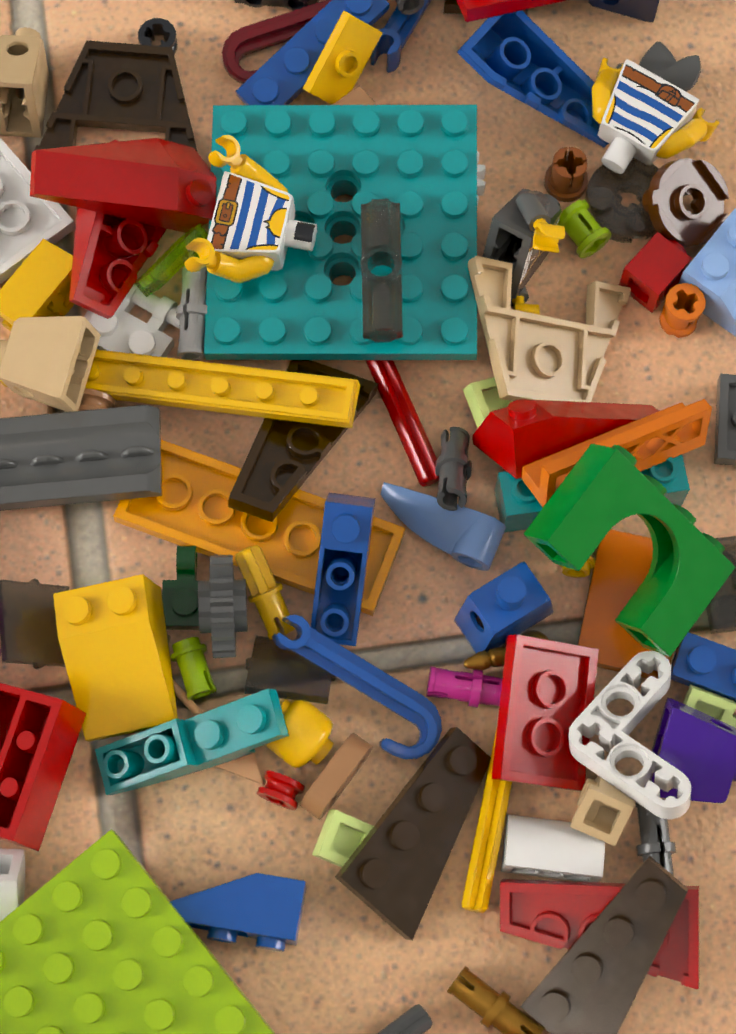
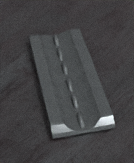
M138 405L0 418V511L162 496L160 409L157 407Z

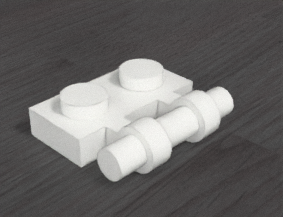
M136 280L111 318L106 319L89 310L84 315L101 335L97 350L167 357L174 347V340L163 333L168 324L180 329V320L176 318L178 303L167 296L159 298L144 289V284ZM135 304L152 313L147 323L129 314Z

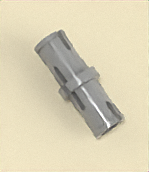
M186 267L182 268L181 304L176 309V318L180 320L177 356L185 360L196 361L205 359V314H207L208 307L206 305V267L197 272H190Z

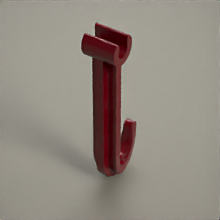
M324 0L242 27L231 33L225 41L222 50L223 65L229 76L237 82L244 84L257 70L246 71L241 68L239 63L243 56L289 41L331 0Z

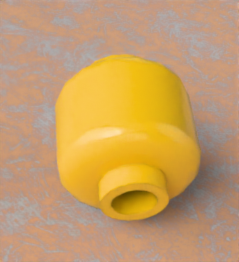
M284 697L280 701L289 736L265 745L293 768H300L309 761L318 765L334 745V742L328 738L333 728L332 721L305 698L296 697L289 701Z

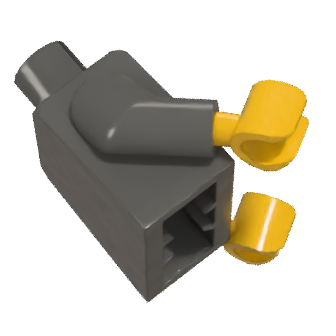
M529 189L520 190L492 218L483 257L513 263L511 306H513L514 310L540 315L539 304H524L529 299L525 285L549 252L559 253L558 243L559 239H564L565 227L558 225L562 209L557 199L551 195Z

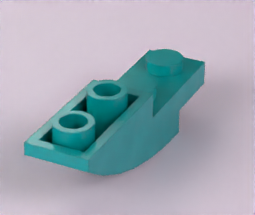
M268 688L186 720L173 719L95 749L105 793L106 795H114L182 777L254 753L257 747L287 737L289 734L277 690Z

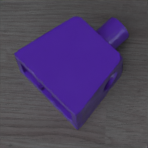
M667 697L651 751L680 770L689 779L691 784L690 801L725 803L732 781L736 782V728ZM652 773L650 781L653 783L655 781V773ZM672 788L666 792L660 789V798L673 796L677 799L678 790Z

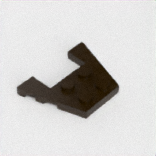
M86 40L64 86L65 92L46 124L47 130L40 145H36L34 149L35 151L39 149L76 146L77 129L79 126L165 133V140L193 147L197 151L173 48Z

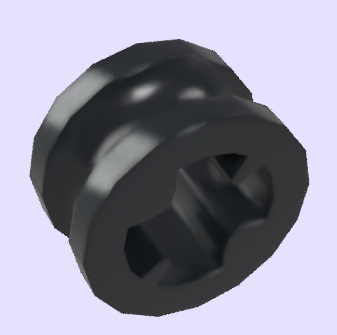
M152 18L145 21L138 31L140 45L154 46L151 43V39L155 41V35H163L165 42L161 40V45L159 46L172 47L175 55L177 51V38L174 26L168 20L162 18Z

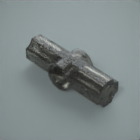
M372 199L366 204H361L360 265L362 275L363 339H369L375 343L392 342L395 339L403 338L400 203L391 202L389 199ZM380 265L388 266L393 270L387 276L382 277L371 273L373 268Z

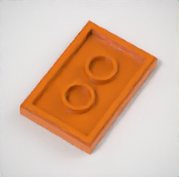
M610 529L597 546L595 566L592 570L577 645L599 649L597 664L599 668L620 672L638 653L652 651L644 648L615 621L649 572L653 556L652 538ZM664 655L669 660L671 665L672 655L671 657ZM653 670L650 674L641 671V677L643 678L653 676L658 679V671Z

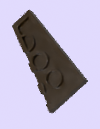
M291 360L286 370L288 372L357 379L360 383V390L354 420L377 393L378 383L312 360ZM265 418L229 495L228 507L272 522L348 428Z
M458 727L449 729L335 876L336 879L406 940H413L491 759L487 753Z
M649 856L526 998L521 1008L551 1034H617L688 892V888Z

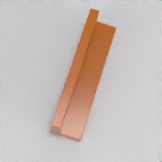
M705 399L687 406L682 402L525 465L522 467L521 479L540 505L544 507L591 444L612 447L615 444L623 447L636 458L637 463L634 466L641 472L667 461L666 459L670 457L675 458L705 445L712 407Z

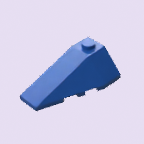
M522 10L487 18L457 51L489 84L598 145L605 147L609 144L598 136L600 124L593 118L592 86L594 81Z

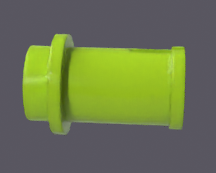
M190 637L172 645L174 653L171 654L170 658L171 661L178 664L187 692V699L195 700L216 692L217 689L213 683L204 652L207 651V646L200 643L199 637Z

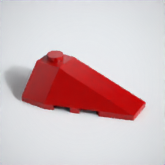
M159 138L39 149L32 152L30 196L189 233L212 221L216 205L217 177L211 172V169L195 148Z
M77 208L69 302L106 319L111 318L138 279L137 274L146 260L153 256L159 247L157 243L167 229Z

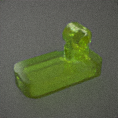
M199 223L180 236L134 283L145 297H148L165 285L183 266L185 267L184 262L188 258L193 256L200 259L195 251L187 250L185 246L196 238L207 239L208 232Z

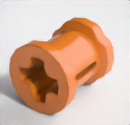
M687 283L672 287L666 295L665 305L659 317L661 328L667 334L678 338L692 334L697 327L699 317H701L705 309L706 299L703 292L698 287Z

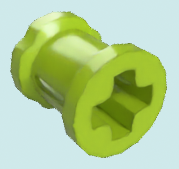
M578 200L565 208L558 222L559 226L565 227V232L578 247L576 253L582 259L599 251L612 236L610 230L606 227L602 228L588 211L590 205L586 200Z

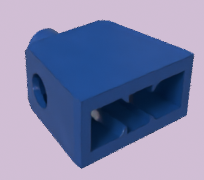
M521 562L468 595L454 621L475 653L484 650L488 652L489 649L503 645L507 635H519L553 614L554 611L551 600L528 565L525 562ZM478 616L480 617L483 623L484 629L478 624L476 620Z

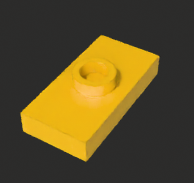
M343 11L303 89L332 105L353 90L383 32Z

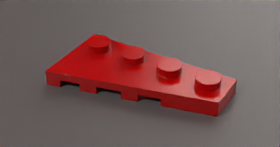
M502 879L500 882V931L558 949H570L626 883ZM686 886L688 892L647 975L657 977V975L679 981L681 985L699 990V886Z

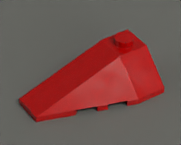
M515 400L509 403L508 407L491 411L472 435V442L504 470L518 479L522 478V467L660 410L652 405Z

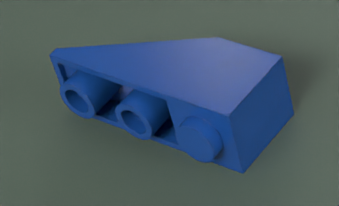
M329 493L325 501L311 628L337 644L356 646L376 498Z
M255 873L170 902L191 928L208 930L207 939L235 944L237 936L257 939L255 945L257 948L284 952L286 944L297 946L307 886L306 881Z

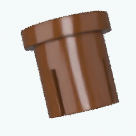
M567 147L555 153L553 162L546 171L544 186L547 193L558 201L572 202L579 199L585 193L588 184L586 172L588 162L583 151L576 147H569V150H567Z

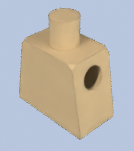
M24 27L18 29L15 35L0 36V135L42 138L49 71L41 35L32 28ZM17 88H24L22 100L16 96Z
M82 316L19 317L13 323L8 341L0 340V380L18 395L66 412L79 411L101 335Z

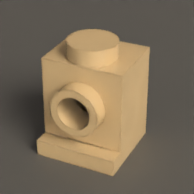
M600 776L595 781L588 778L577 802L579 806L570 827L616 846L634 809L635 801Z

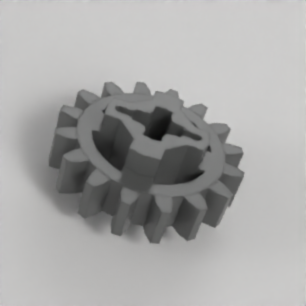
M233 555L210 556V579L198 581L200 633H211L213 658L236 657V632H248L246 579L234 580Z

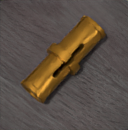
M467 966L463 968L447 990L449 994H453L483 1018L480 1021L481 1024L487 1028L492 1025L502 1034H542L545 1029L510 1003L511 996L504 991L501 994L496 992L472 973Z

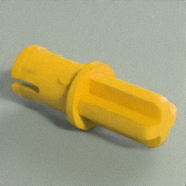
M258 545L251 546L238 552L235 555V560L243 578L246 579V585L251 594L247 599L249 603H255L267 630L268 638L271 640L272 635L281 633L275 617L279 618L285 635L295 630L293 626L282 621L283 617L290 615L280 592L284 587L282 583H276L261 547Z

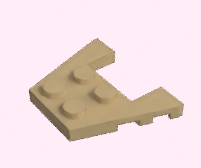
M480 256L470 259L468 261V270L499 398L509 401L526 399L591 402L606 359L603 357L610 338L616 335L620 324L617 319L622 305L628 302L630 288L600 281H594L587 285L586 319L584 324L511 309L513 263Z

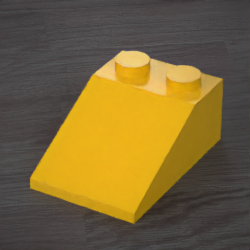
M144 574L54 593L58 641L76 707L87 713L82 725L85 740L91 742L144 731L173 719H178L161 587Z

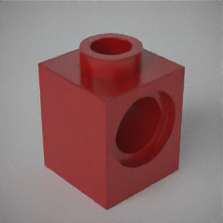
M657 232L624 267L619 286L629 287L630 296L653 313L665 300L669 290L679 284L683 271L691 263L692 258L687 255L686 250L680 243L672 239L668 240Z

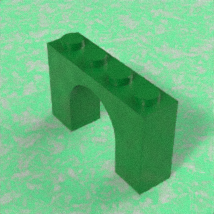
M591 444L523 535L553 563L580 571L610 529L622 519L637 514L648 527L652 538V562L646 578L615 621L644 648L671 657L733 572L735 566L722 554L725 551V547L717 539L706 533H701L694 526L696 518L689 511L677 504H672L664 496L667 490L659 481L649 475H643L634 466L637 460L629 451L615 444L612 447Z

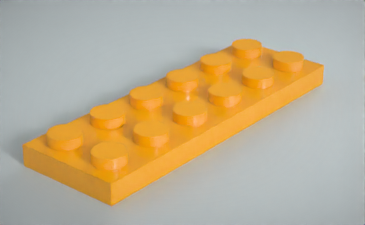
M161 440L162 496L120 500L113 515L115 522L180 546H196V552L207 556L233 555V565L237 567L235 555L245 548L258 545L264 553L275 581L314 595L326 499L298 489L272 522L228 507L229 495L240 474L241 468ZM374 516L361 612L373 616L405 535L404 527Z

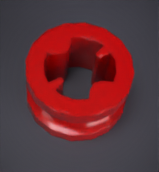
M266 770L264 778L267 780L266 785L258 788L257 795L278 806L296 810L298 802H296L295 798L297 794L304 792L305 786L286 775Z

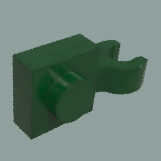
M177 546V580H163L162 582L166 630H199L198 553L196 552V546Z

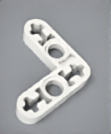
M644 651L635 655L574 720L569 728V749L571 755L578 762L654 815L662 819H675L685 814L690 806L691 784L689 779L680 770L628 736L667 693L671 684V665L669 660L663 654L656 651ZM653 670L658 671V679L650 676L643 682L640 694L637 688L641 684V671L646 674H650ZM615 699H625L630 701L634 708L627 715L617 716L612 714L607 709V706ZM595 734L599 736V745L592 741L586 746L582 744V736L591 738ZM604 750L609 753L606 760H604ZM630 757L639 760L643 768L636 775L626 776L621 774L615 765L621 759ZM652 773H655L654 783L650 781ZM672 788L678 790L677 799L673 796H669L665 800L660 799V789L666 792Z

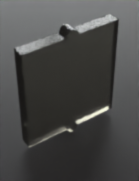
M32 579L29 582L0 580L2 663L31 664L35 669H40L45 665L66 667L58 641L53 594L67 591L69 586L40 584L38 579Z
M256 636L252 656L246 659L245 669L248 670L245 684V694L252 695L269 688L277 690L278 698L328 704L331 682L335 681L337 677L294 651L279 648L273 639L270 640L268 637Z

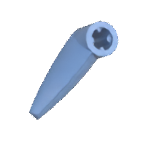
M383 483L380 495L395 515L415 534L450 554L456 561L468 567L483 571L490 569L506 526L501 521L467 507L461 508L458 504L457 510H446L438 505L436 497L393 484Z

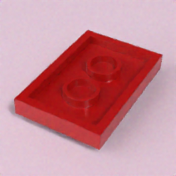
M518 634L507 635L491 779L582 791L585 784L587 767L571 755L569 749V728L574 720L594 700L599 649ZM582 736V744L586 746L590 738Z

